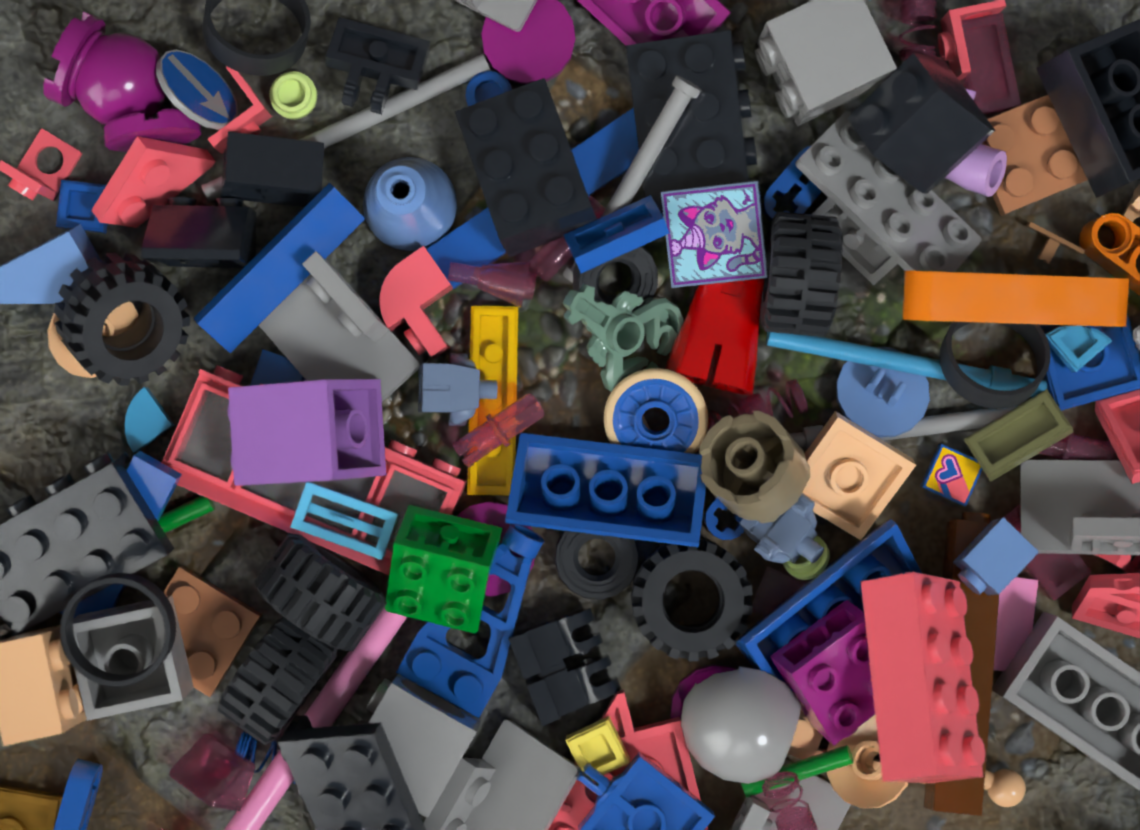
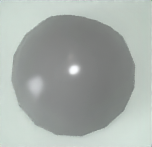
M739 667L738 670L714 674L699 684L695 683L684 699L681 728L686 748L703 769L722 780L749 784L772 778L781 769L790 749L800 716L801 704L799 699L783 681L765 671Z

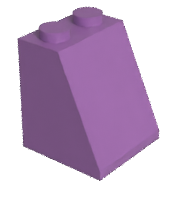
M380 379L316 380L228 388L229 404L227 411L231 426L232 453L230 460L234 474V486L386 476Z

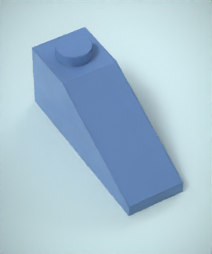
M81 224L0 265V304H55L63 301L64 299L58 292L63 284L68 286L72 284L74 280L70 277V274L76 268L81 273L88 268L86 261L94 257L102 262Z

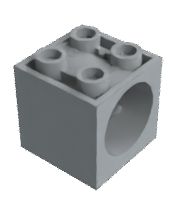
M812 0L766 22L757 41L759 48L755 50V56L761 70L766 76L772 74L780 91L775 92V97L783 115L786 118L793 116L797 126L877 89L897 69L864 0Z
M398 674L393 681L386 678L383 680L368 703L366 710L373 713L369 723L381 722L418 812L428 818L477 733L481 718L473 716ZM361 719L360 722H359V724H365V723H367L366 721H364V720H362V719Z

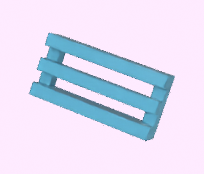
M306 482L291 528L382 560L384 559L386 548L400 513L313 482ZM317 495L384 519V526L382 528L312 503V497ZM309 512L379 537L378 543L375 546L305 521L306 514Z

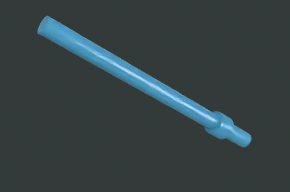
M767 332V346L946 380L940 366V360L825 337ZM958 364L970 379L994 390H1016L1027 386L1035 380L1034 378L1014 375L1011 369L991 365L988 369ZM1045 380L1041 381L1031 397L1047 389V382Z

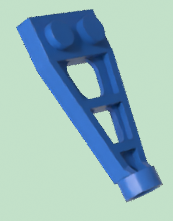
M509 525L501 540L502 542L498 545L489 576L495 574L509 582L511 591L504 609L500 613L483 605L481 620L486 622L491 630L486 654L476 659L447 642L446 634L450 629L449 627L426 622L418 631L396 671L401 676L477 718L482 714L504 673L511 646L508 638L512 637L515 631L532 561L544 543V539L540 535L523 525ZM510 549L516 552L517 554L521 555V557L513 555Z

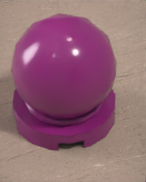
M83 11L82 21L75 17L70 21L51 57L59 60L60 63L55 79H44L45 97L63 107L71 105L78 98L85 113L103 125L117 117L137 112L140 114L144 113L145 120H148V117L153 116L162 107L166 98V94L162 90L156 76V63L160 59V55L155 48L139 36L124 32L105 35L106 24L104 20Z

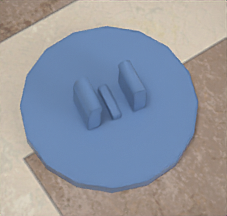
M876 347V348H881V349H886V350L901 352V351L896 350V349L891 348V347ZM847 361L842 366L836 382V399L844 417L877 437H896L910 431L924 417L930 401L929 382L926 376Z

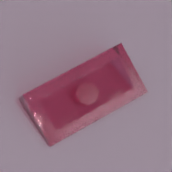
M205 733L172 767L169 776L211 807L240 811L256 766L212 734Z

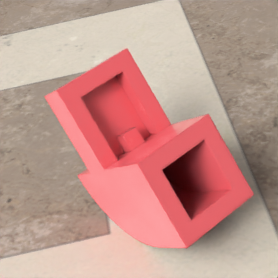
M424 246L391 269L382 284L379 303L380 312L387 328L394 331L407 322L410 328L403 333L419 356L427 351L435 359L450 348L423 310L453 290V287Z

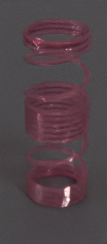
M900 0L899 20L902 23L915 26V28L908 29L899 36L901 42L909 45L898 51V58L905 61L913 53L936 57V52L931 50L935 49L936 46L905 41L902 37L909 32L935 29L937 27L936 25L909 22L935 20L937 18V0Z
M793 378V380L786 381L788 407L780 394L775 389L769 387L767 390L768 408L761 394L756 392V394L740 399V408L730 402L728 415L732 416L731 406H733L740 416L743 414H754L753 411H761L773 416L770 401V391H773L789 417L793 418L789 386L800 414L808 413V405L799 382ZM710 410V413L708 412L707 433L715 425L712 413L715 414L719 421L722 419L714 410Z
M790 771L779 772L772 778L766 779L761 787L764 796L769 799L785 797L794 792L797 787L799 788L800 793L797 799H784L776 802L770 808L771 812L780 813L775 820L778 830H817L818 827L809 804L804 800H800L803 788L799 784L798 775ZM784 778H793V779H794V781H778V782H775V781H777V780L784 779ZM790 784L782 789L769 791L773 786ZM793 802L785 808L774 810V807L782 803ZM797 802H801V803H803L806 807H802V806L793 807V806H794Z

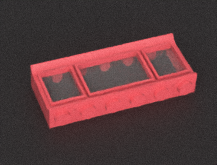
M216 365L214 372L203 369L199 370L197 381L161 462L182 474L177 484L178 486L288 533L302 535L316 545L387 575L390 574L394 541L408 505L453 515L467 483V480L458 477L461 468L438 458L434 459L432 465L414 458L417 453L416 449L391 439L389 446H385L386 476L311 481L400 513L386 548L384 559L380 560L291 528L306 482L234 486V474L230 460L232 442L231 426L227 411L229 404L228 388L244 386L240 384L243 375ZM317 495L312 497V503L382 528L384 526V519ZM309 512L306 514L305 521L375 546L378 543L379 537Z

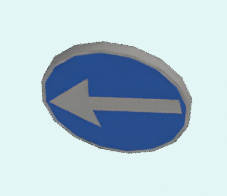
M177 49L166 51L156 63V76L162 90L170 99L172 109H179L191 120L204 127L217 130L222 129L238 116V105L231 88L222 76L208 63L189 52Z

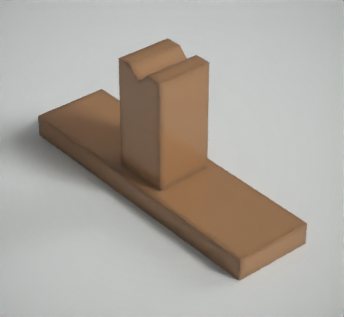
M1032 222L1026 224L1027 228L1047 237L1037 257L1038 260H1043L1046 264H1050L1059 245L1078 254L1085 252L1079 246Z

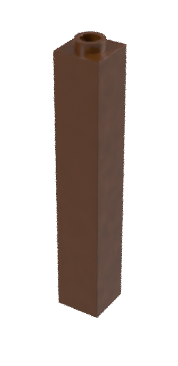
M962 512L961 520L956 519L947 522L942 577L960 581V588L963 590L967 601V612L964 616L966 637L969 639L973 649V661L970 664L972 686L975 688L979 698V710L976 714L978 736L983 741L985 748V761L982 765L983 777L925 783L924 807L932 811L982 816L999 594L988 596L984 592L980 595L974 593L958 577L962 570L953 561L990 523V514Z

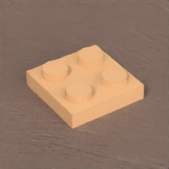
M835 411L805 452L806 461L810 465V479L802 493L815 502L814 513L862 540L915 468L916 464L913 458Z

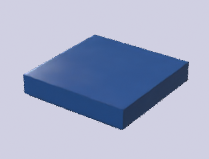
M1128 313L1126 327L1086 326L1103 332L1112 342L1077 372L1072 373L1050 348V365L1044 380L1047 382L1048 392L1061 411L1140 389V355L1133 340V330ZM1038 324L1045 334L1055 328L1067 326Z

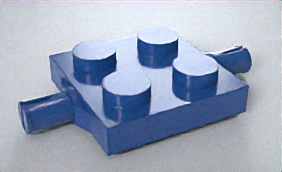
M638 752L621 774L613 777L611 780L592 767L590 763L583 767L584 772L581 770L576 780L582 782L598 795L595 806L578 825L579 830H704L715 817L714 812L640 752Z

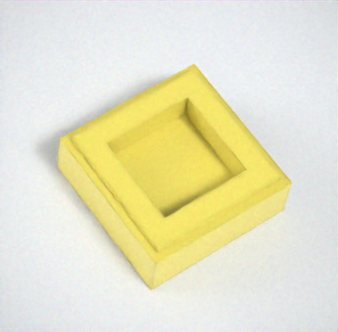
M610 716L566 736L565 741L577 765L583 772V767L587 763H590L602 775L630 763V756Z

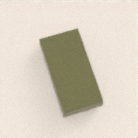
M1046 389L966 437L964 441L990 482L1074 431Z

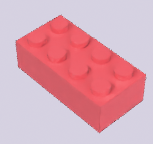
M916 572L861 581L883 782L935 783L983 777L982 765L985 761V748L983 741L978 736L976 714L979 710V698L975 688L972 686L970 664L973 661V649L969 639L966 637L964 616L967 612V601L963 590L960 588V581Z

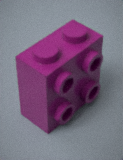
M848 600L842 602L770 656L787 686L799 699L801 709L812 727L833 745L843 738L854 734L859 726L875 715L865 615L862 610Z

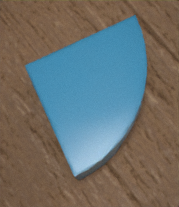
M1079 325L1058 327L1045 334L1050 348L1072 373L1081 369L1112 342L1107 335L1098 329Z
M148 387L142 388L129 404L125 416V435L133 453L139 452L175 426Z

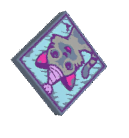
M758 180L661 191L663 217L670 232L666 235L671 288L768 278Z

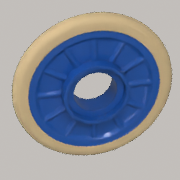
M649 368L628 375L615 386L605 405L604 428L610 444L695 454L700 448L708 430V410L701 392L689 379L668 369ZM657 407L666 411L669 415L670 423L665 429L651 431L644 425L642 416L649 408Z

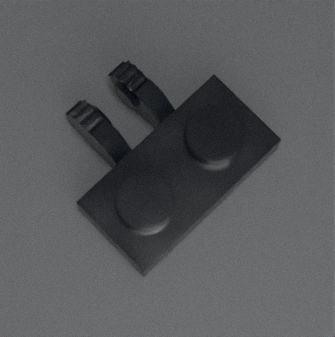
M339 17L326 54V66L349 72L342 94L343 105L350 107L355 105L360 93L362 76L378 80L371 96L370 111L382 115L391 84L418 90L430 52V41Z

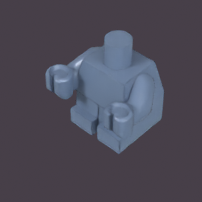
M450 353L449 364H420L421 366L418 369V412L448 413V426H466L467 420L473 417L476 408H479V399H497V380H480V370L476 368L475 363L468 358L466 353Z
M803 493L798 501L774 522L762 524L757 520H746L743 518L739 523L748 537L757 543L754 550L767 561L781 564L789 561L794 564L802 555L811 563H815L824 551V548L814 541V538L817 536L815 531L817 520L813 511L815 502Z

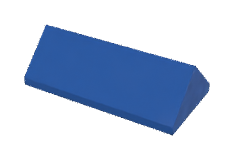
M520 433L505 521L508 524L699 547L706 485L700 476L702 474V455Z
M890 519L876 527L826 567L823 572L811 579L735 640V645L754 669L765 671L786 684L770 656L846 600L864 612L861 581L911 572L922 574L897 523Z

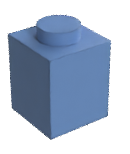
M999 518L992 520L953 563L962 570L958 574L960 580L974 593L980 595L984 592L988 596L998 595L1039 551L1006 519Z

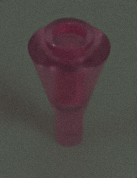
M529 261L481 265V267L450 262L447 280L476 285L478 289L521 308L523 299H533L537 272L529 271Z

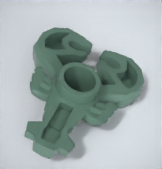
M582 284L579 291L570 290L566 295L563 305L567 308V311L563 317L572 325L582 320V323L592 334L586 349L594 362L598 363L599 367L605 366V368L601 369L600 374L604 387L612 392L621 380L634 372L640 371L644 366H647L645 369L659 368L654 362L651 361L649 363L646 357L638 356L623 360V357L629 356L641 346L644 334L651 349H657L656 352L658 354L667 356L672 350L675 339L684 322L679 308L663 297H651L643 300L642 297L626 291L618 293L612 304L594 300L595 287Z

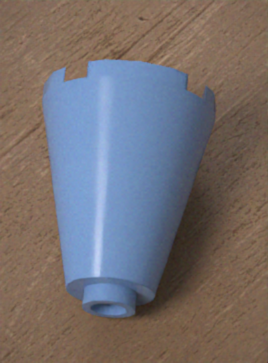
M416 157L395 159L380 167L370 178L363 197L364 216L373 234L384 244L404 251H416L422 246L428 248L441 240L450 231L457 209L455 189L446 173L432 162ZM410 191L406 198L398 199L400 195Z

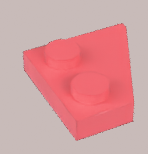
M137 136L91 211L100 223L137 228L150 218L153 205H166L167 198L176 197L212 168L216 161L207 149Z
M1140 573L1090 575L1072 604V619L1140 639Z

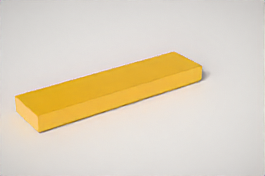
M471 306L470 360L480 370V380H497L498 392L497 399H479V408H476L474 416L469 419L467 495H510L516 460L518 307Z

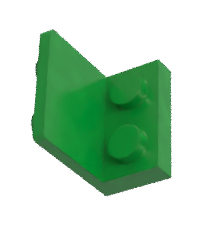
M408 505L393 545L385 610L452 629L477 633L481 621L489 573L500 542L502 528Z

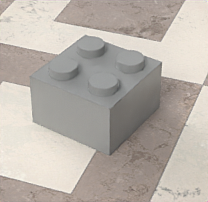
M172 595L166 597L172 605L176 618L175 641L167 658L151 675L137 683L116 687L95 683L75 669L87 721L183 701L194 688ZM152 600L80 614L73 620L75 640L84 657L97 668L109 673L126 675L147 669L156 662L164 645L165 627L163 618Z

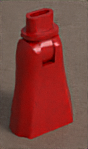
M764 278L698 285L688 313L673 344L665 369L683 375L694 384L739 395H753Z

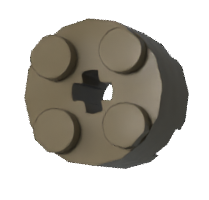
M753 411L754 414H743L735 418L728 415L709 429L700 445L699 453L702 455L701 480L731 513L746 520H757L762 524L774 522L798 501L806 487V483L810 479V465L806 461L804 451L773 416L761 411Z

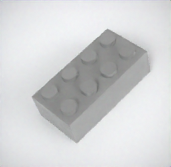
M1043 612L1006 670L1001 673L992 686V691L1140 792V673L1058 616Z

